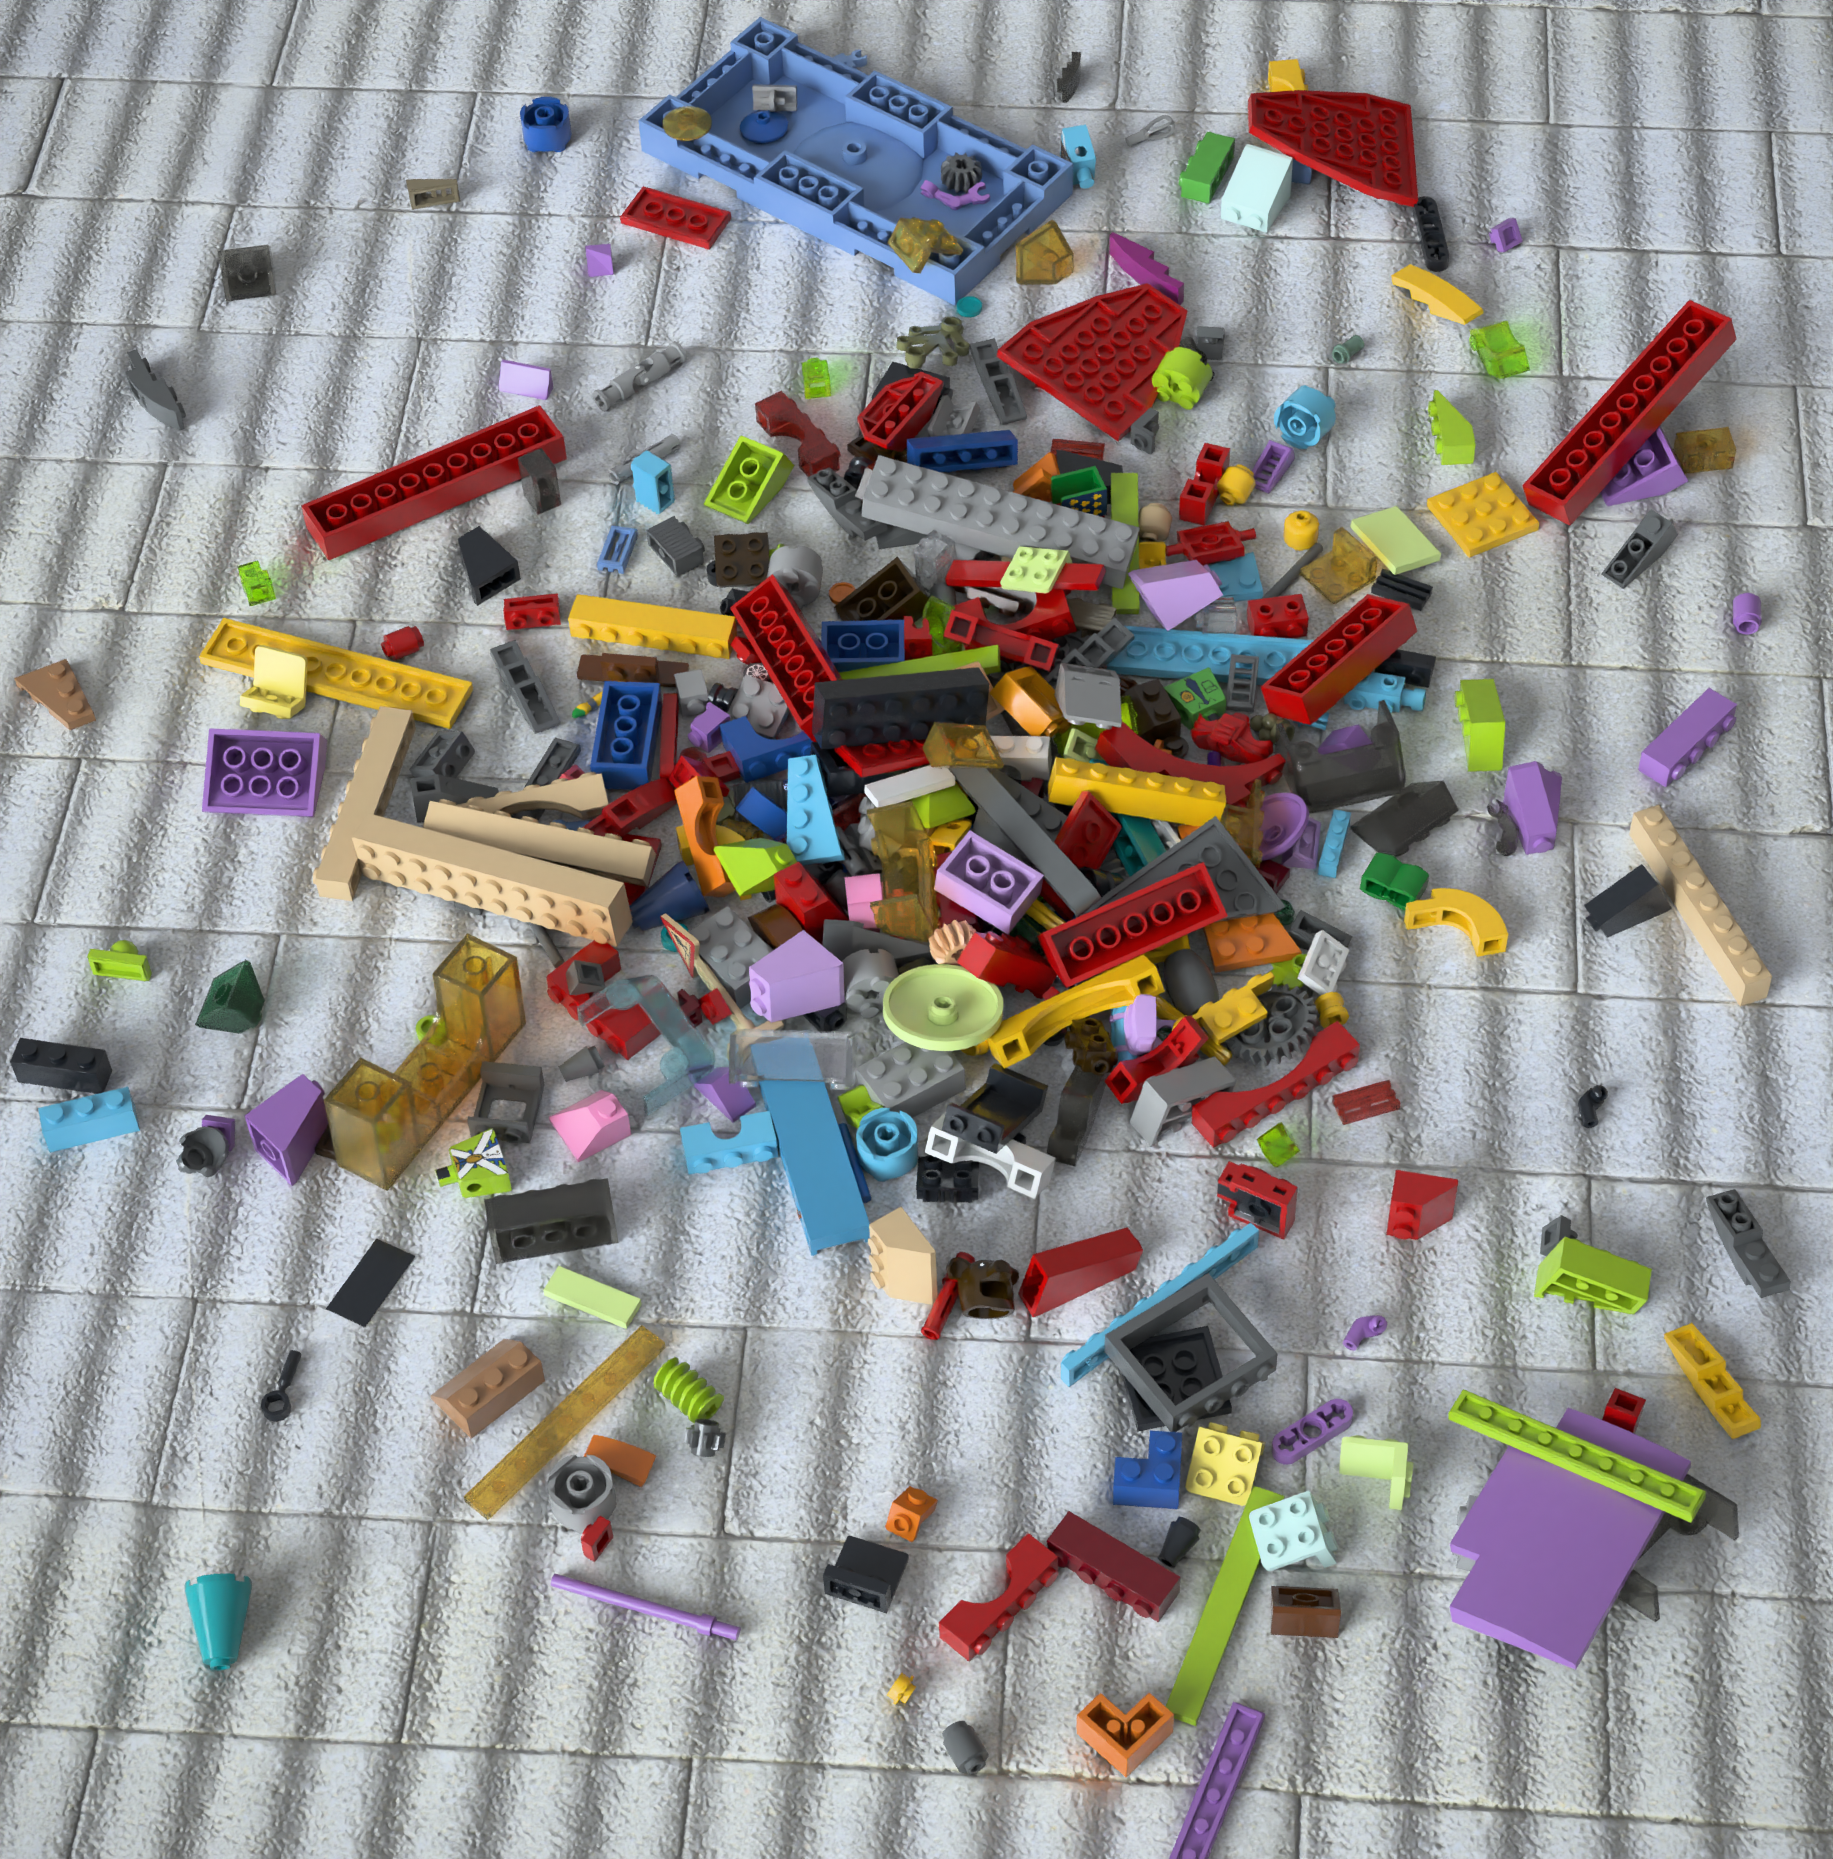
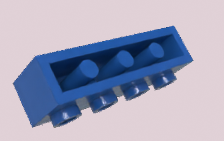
M1010 430L907 439V463L937 472H955L967 469L980 470L988 467L1004 468L1010 465H1018V439Z

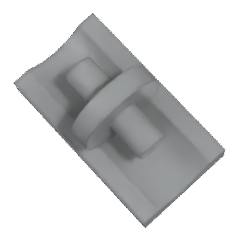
M753 84V110H770V112L797 111V85Z

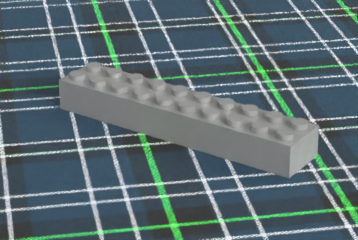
M879 455L862 504V517L1012 559L1019 546L1069 551L1072 563L1104 564L1106 573L1101 583L1123 589L1140 527Z

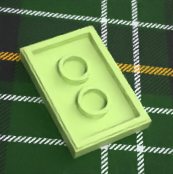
M1397 506L1351 521V529L1394 575L1440 561L1441 553Z

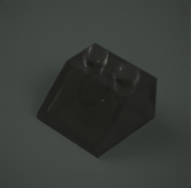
M269 244L218 251L226 302L277 295L274 264Z

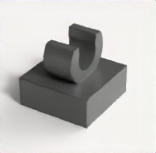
M1561 1215L1542 1227L1540 1254L1547 1256L1564 1237L1570 1239L1578 1238V1234L1571 1230L1570 1219Z

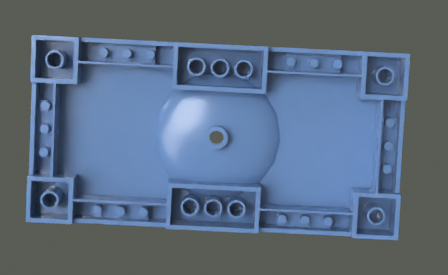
M759 17L730 42L731 50L678 96L674 97L669 94L639 120L643 152L697 179L706 175L736 190L738 199L853 256L860 251L893 267L896 277L955 306L961 298L965 297L1000 264V255L1023 233L1030 235L1073 194V163L1033 144L1028 149H1025L953 115L952 106L875 70L870 75H867L799 43L798 34L762 17ZM753 84L797 85V111H777L782 113L788 120V130L784 136L769 143H754L746 140L741 135V121L747 115L760 111L753 110ZM955 152L959 155H964L966 152L968 157L975 156L976 160L981 162L982 180L980 182L985 183L986 189L980 190L978 194L980 196L989 194L990 201L985 204L975 205L971 202L963 205L958 210H952L940 200L922 195L921 186L925 180H928L935 184L939 190L952 194L953 197L966 194L964 191L956 193L955 189L947 190V186L942 184L940 173L942 162L946 160L947 156H954Z

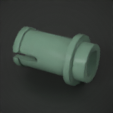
M1353 335L1343 344H1337L1332 351L1333 359L1339 364L1347 363L1352 355L1364 348V341L1360 336Z

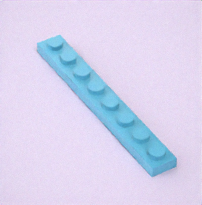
M1249 1223L1243 1229H1236L1230 1234L1228 1240L1219 1246L1211 1247L1202 1259L1196 1263L1188 1264L1175 1279L1165 1281L1152 1296L1142 1298L1137 1302L1134 1309L1126 1315L1116 1317L1103 1332L1093 1334L1080 1349L1067 1353L1061 1362V1380L1070 1387L1109 1358L1104 1352L1105 1335L1207 1273L1215 1280L1258 1248L1259 1230L1252 1223Z

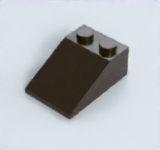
M898 556L834 606L843 621L904 620V616H912L914 623L935 607L917 578Z
M1159 678L1133 686L1120 695L1121 706L1129 704L1133 731L1139 737L1154 746L1157 739L1164 740L1169 736H1181V716Z

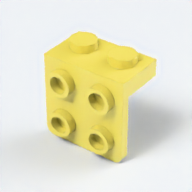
M259 645L255 649L254 685L240 696V706L250 708L253 712L274 714L280 719L292 718L305 708L307 658L304 655Z
M1209 1422L1208 1427L1202 1426L1198 1429L1185 1488L1188 1492L1244 1506L1253 1488L1259 1458L1264 1453L1266 1442L1259 1441L1260 1434L1241 1430L1240 1435L1227 1432L1228 1426Z

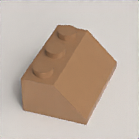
M504 1338L433 1393L431 1399L472 1439L545 1382L542 1363L521 1341Z

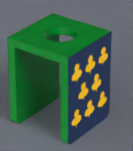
M1096 466L1051 477V501L1053 504L1061 503V506L1096 516L1107 515V488Z

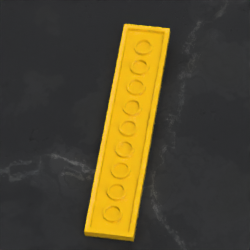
M227 618L222 619L199 656L201 664L254 677L255 649L259 645L304 655L308 660L307 692L379 710L380 706L412 710L414 720L448 729L452 728L473 691L472 682Z

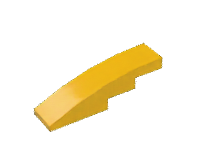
M1409 264L1391 275L1393 285L1409 289L1412 299L1429 304L1431 314L1465 325L1484 313L1483 309L1466 294L1426 270Z
M1693 1323L1664 1334L1665 1341L1695 1391L1732 1440L1761 1428L1760 1417L1743 1399V1389L1726 1371L1725 1359Z

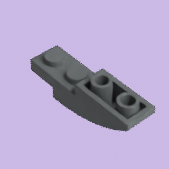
M137 349L127 352L132 370L126 371L130 391L135 399L150 415L160 422L177 430L185 429L182 418H185L186 414L181 402L176 403L178 400L172 386L168 387L164 378L157 380L154 373L149 374L151 372L146 357L141 358Z
M830 467L820 470L807 478L810 487L820 502L852 538L860 536L866 541L888 530L886 523L862 517L863 503H861L859 498L855 497L857 489Z
M1736 1189L1706 1197V1202L1720 1239L1746 1286L1752 1284L1760 1298L1790 1290V1279L1763 1241V1229Z

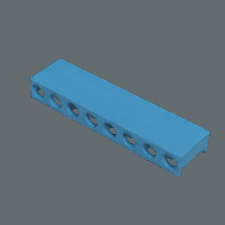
M808 1032L751 1045L752 1066L766 1111H770L777 1147L798 1213L799 1211L801 1212L802 1218H800L811 1256L817 1255V1250L864 1239L865 1243L868 1242V1238H870L869 1219Z

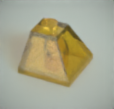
M1054 220L1049 221L1016 244V282L1020 285H1054L1069 277L1074 271V253Z
M934 722L923 745V751L933 768L1002 769L1004 766L984 725Z

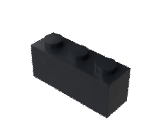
M26 1038L19 1039L10 1060L19 1083L94 1094L105 1091L112 1073L105 1050Z

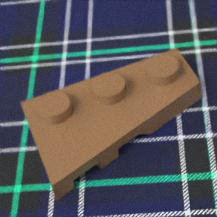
M67 659L14 678L16 685L22 691H27L35 702L45 706L49 713L69 730L96 721L94 712Z

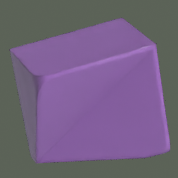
M611 244L585 246L589 277L614 275Z

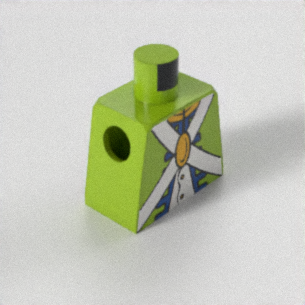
M494 1128L451 1146L449 1154L452 1165L435 1170L440 1187L458 1182L461 1195L464 1198L512 1191L509 1174Z

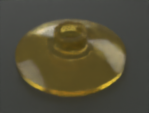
M695 106L676 108L670 111L663 119L664 132L669 137L680 141L699 139L706 135L712 127V119L709 113Z

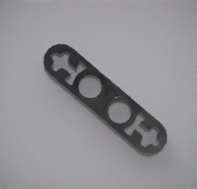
M1419 197L1417 204H1414L1413 216L1425 265L1430 271L1441 272L1448 267L1449 251L1437 204L1430 197ZM1424 224H1433V225H1435V226H1434V227H1425V226H1423V225H1424ZM1430 240H1433V241H1438L1439 243H1438V244H1429V243H1427V242L1430 241ZM1438 254V260H1436L1434 255Z

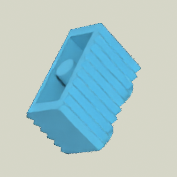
M648 450L634 458L631 463V470L633 471V488L635 489L636 502H640V505L644 504V507H648V510L652 509V512L660 514L675 501L671 464Z

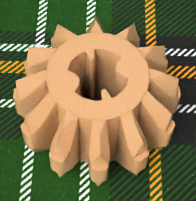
M953 920L951 924L946 925L944 923V927L935 929V935L929 938L930 953L933 959L938 964L959 965L957 961L976 930L966 920L959 923Z

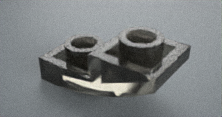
M1071 52V62H1067V68H1062V78H1057V93H1062V103H1067L1078 88L1081 77V52Z

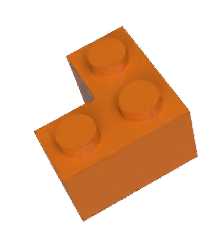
M1101 1693L1077 1714V1734L1125 1777L1129 1776L1173 1733L1174 1714L1150 1693L1145 1695L1126 1715Z

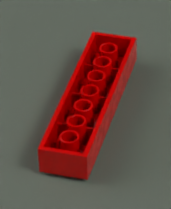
M772 574L731 606L730 609L797 724L813 742H817L812 734L815 682L843 679L792 595Z

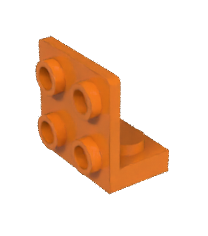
M1049 452L1013 482L1015 490L1013 493L1050 503L1051 477L1060 475L1055 455Z

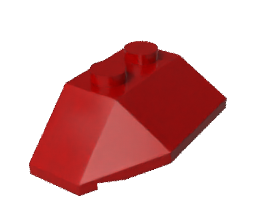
M924 372L914 374V377L904 378L885 385L857 417V422L864 439L885 449L902 452L907 447V439L915 438L931 419L944 381Z

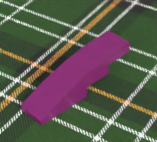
M1114 232L1110 234L1109 254L1128 275L1140 285L1150 284L1179 305L1184 302V283L1169 276V267L1154 260V251Z

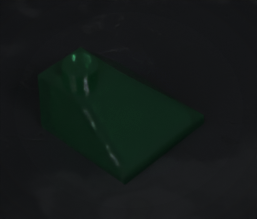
M245 959L213 978L195 1023L196 1026L240 1034L259 1024L262 1019L261 1010L265 1000L251 962Z

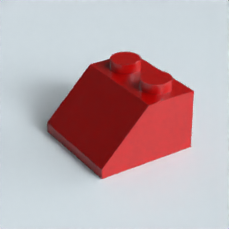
M1396 1170L1387 1235L1395 1236L1399 1239L1418 1240L1452 1220L1458 1179Z

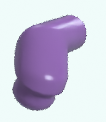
M1380 1315L1356 1319L1344 1338L1343 1345L1349 1350H1357L1363 1338L1381 1335L1386 1330V1319Z

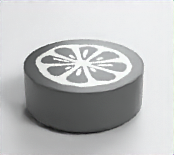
M752 663L744 669V677L748 675L771 683V677L762 663Z

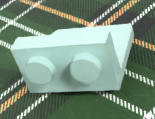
M1310 1491L1253 1510L1250 1513L1249 1519L1262 1565L1267 1571H1273L1315 1555L1324 1568L1337 1564L1333 1551L1338 1550V1546L1332 1531L1327 1532L1325 1522L1329 1521L1326 1507L1323 1502L1318 1504Z

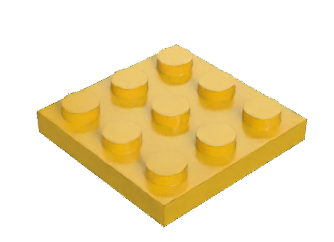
M1497 472L1427 499L1428 509L1469 558L1535 532L1539 528L1538 520Z

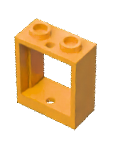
M1032 666L1005 673L990 692L998 703L1031 736H1049L1051 738L1057 733L1063 734L1072 725V723L1068 722V719L1064 718L1055 698L1053 687Z

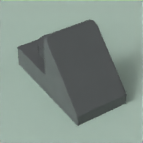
M1197 326L1196 352L1202 356L1201 359H1222L1225 337L1224 328Z

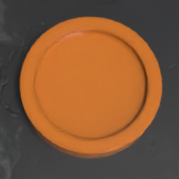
M847 582L836 583L829 590V598L832 603L837 605L856 589Z

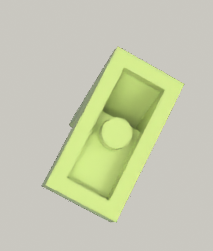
M1076 728L1071 729L1063 754L1064 759L1072 758L1088 763L1091 759L1104 760L1095 750L1098 740Z

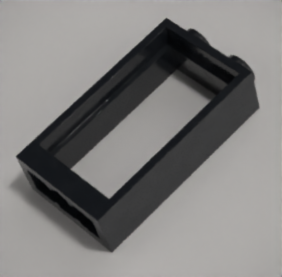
M811 742L810 755H816L820 761L828 797L865 793V785L929 765L926 764L861 778L852 768H838L849 765L835 752V748L821 750L817 742Z

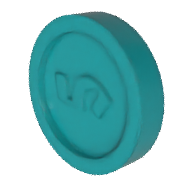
M963 297L957 302V312L963 317H975L982 311V302L976 297Z

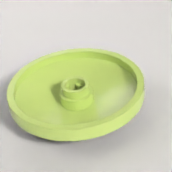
M949 964L925 965L904 972L889 984L883 997V1017L889 1029L909 1044L936 1051L961 1050L984 1042L998 1030L1003 1018V997L995 984L976 978L962 966Z

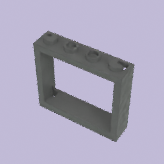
M1209 1273L1105 1335L1104 1352L1170 1432H1177L1187 1425L1191 1427L1198 1418L1206 1413L1216 1412L1227 1400L1232 1397L1242 1396L1253 1384L1258 1381H1266L1268 1375L1276 1371L1278 1353ZM1210 1302L1256 1357L1175 1406L1130 1350Z

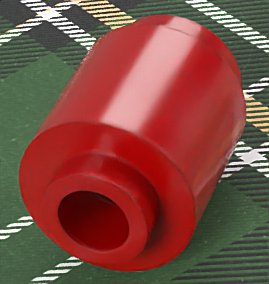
M406 626L384 635V642L381 643L385 656L387 658L391 657L393 661L418 652L419 648L424 646L423 637L416 626L411 628Z

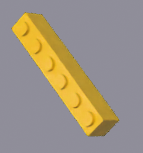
M581 594L576 595L568 617L570 633L573 637L711 656L714 658L730 659L733 650L730 644L737 636L736 617Z
M1056 757L1048 782L1049 802L1074 806L1081 792L1089 791L1108 812L1192 826H1202L1215 816L1221 821L1226 805L1225 785L1215 782L1190 780L1186 777L1166 776L1156 772L1148 773L1130 768L1106 766L1101 763L1082 762L1072 758Z

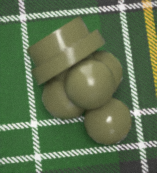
M1268 713L1264 717L1262 715H1255L1250 720L1251 729L1259 732L1258 737L1261 741L1271 740L1273 745L1287 746L1294 737L1295 727L1290 724L1289 720L1284 718L1278 719L1275 714Z

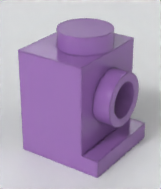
M708 702L706 704V711L695 717L690 724L689 741L695 747H700L708 753L711 752L722 742L719 724L730 721V715L711 702Z

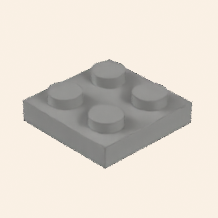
M745 675L727 714L730 715V721L746 716L758 735L767 739L777 740L790 710L775 684Z

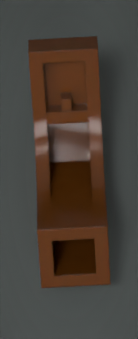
M779 904L772 905L747 917L753 931L765 943L770 945L773 950L803 930L792 914Z

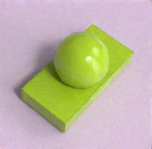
M119 940L112 945L110 951L89 950L87 958L94 975L139 981L150 980L152 972L147 956L138 955V949L131 941Z

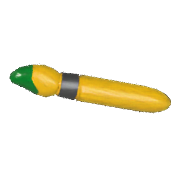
M603 691L590 698L586 703L579 704L573 710L572 717L586 716L591 710L600 706Z

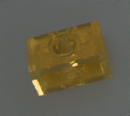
M1729 427L1676 433L1673 451L1685 474L1732 469L1737 450Z

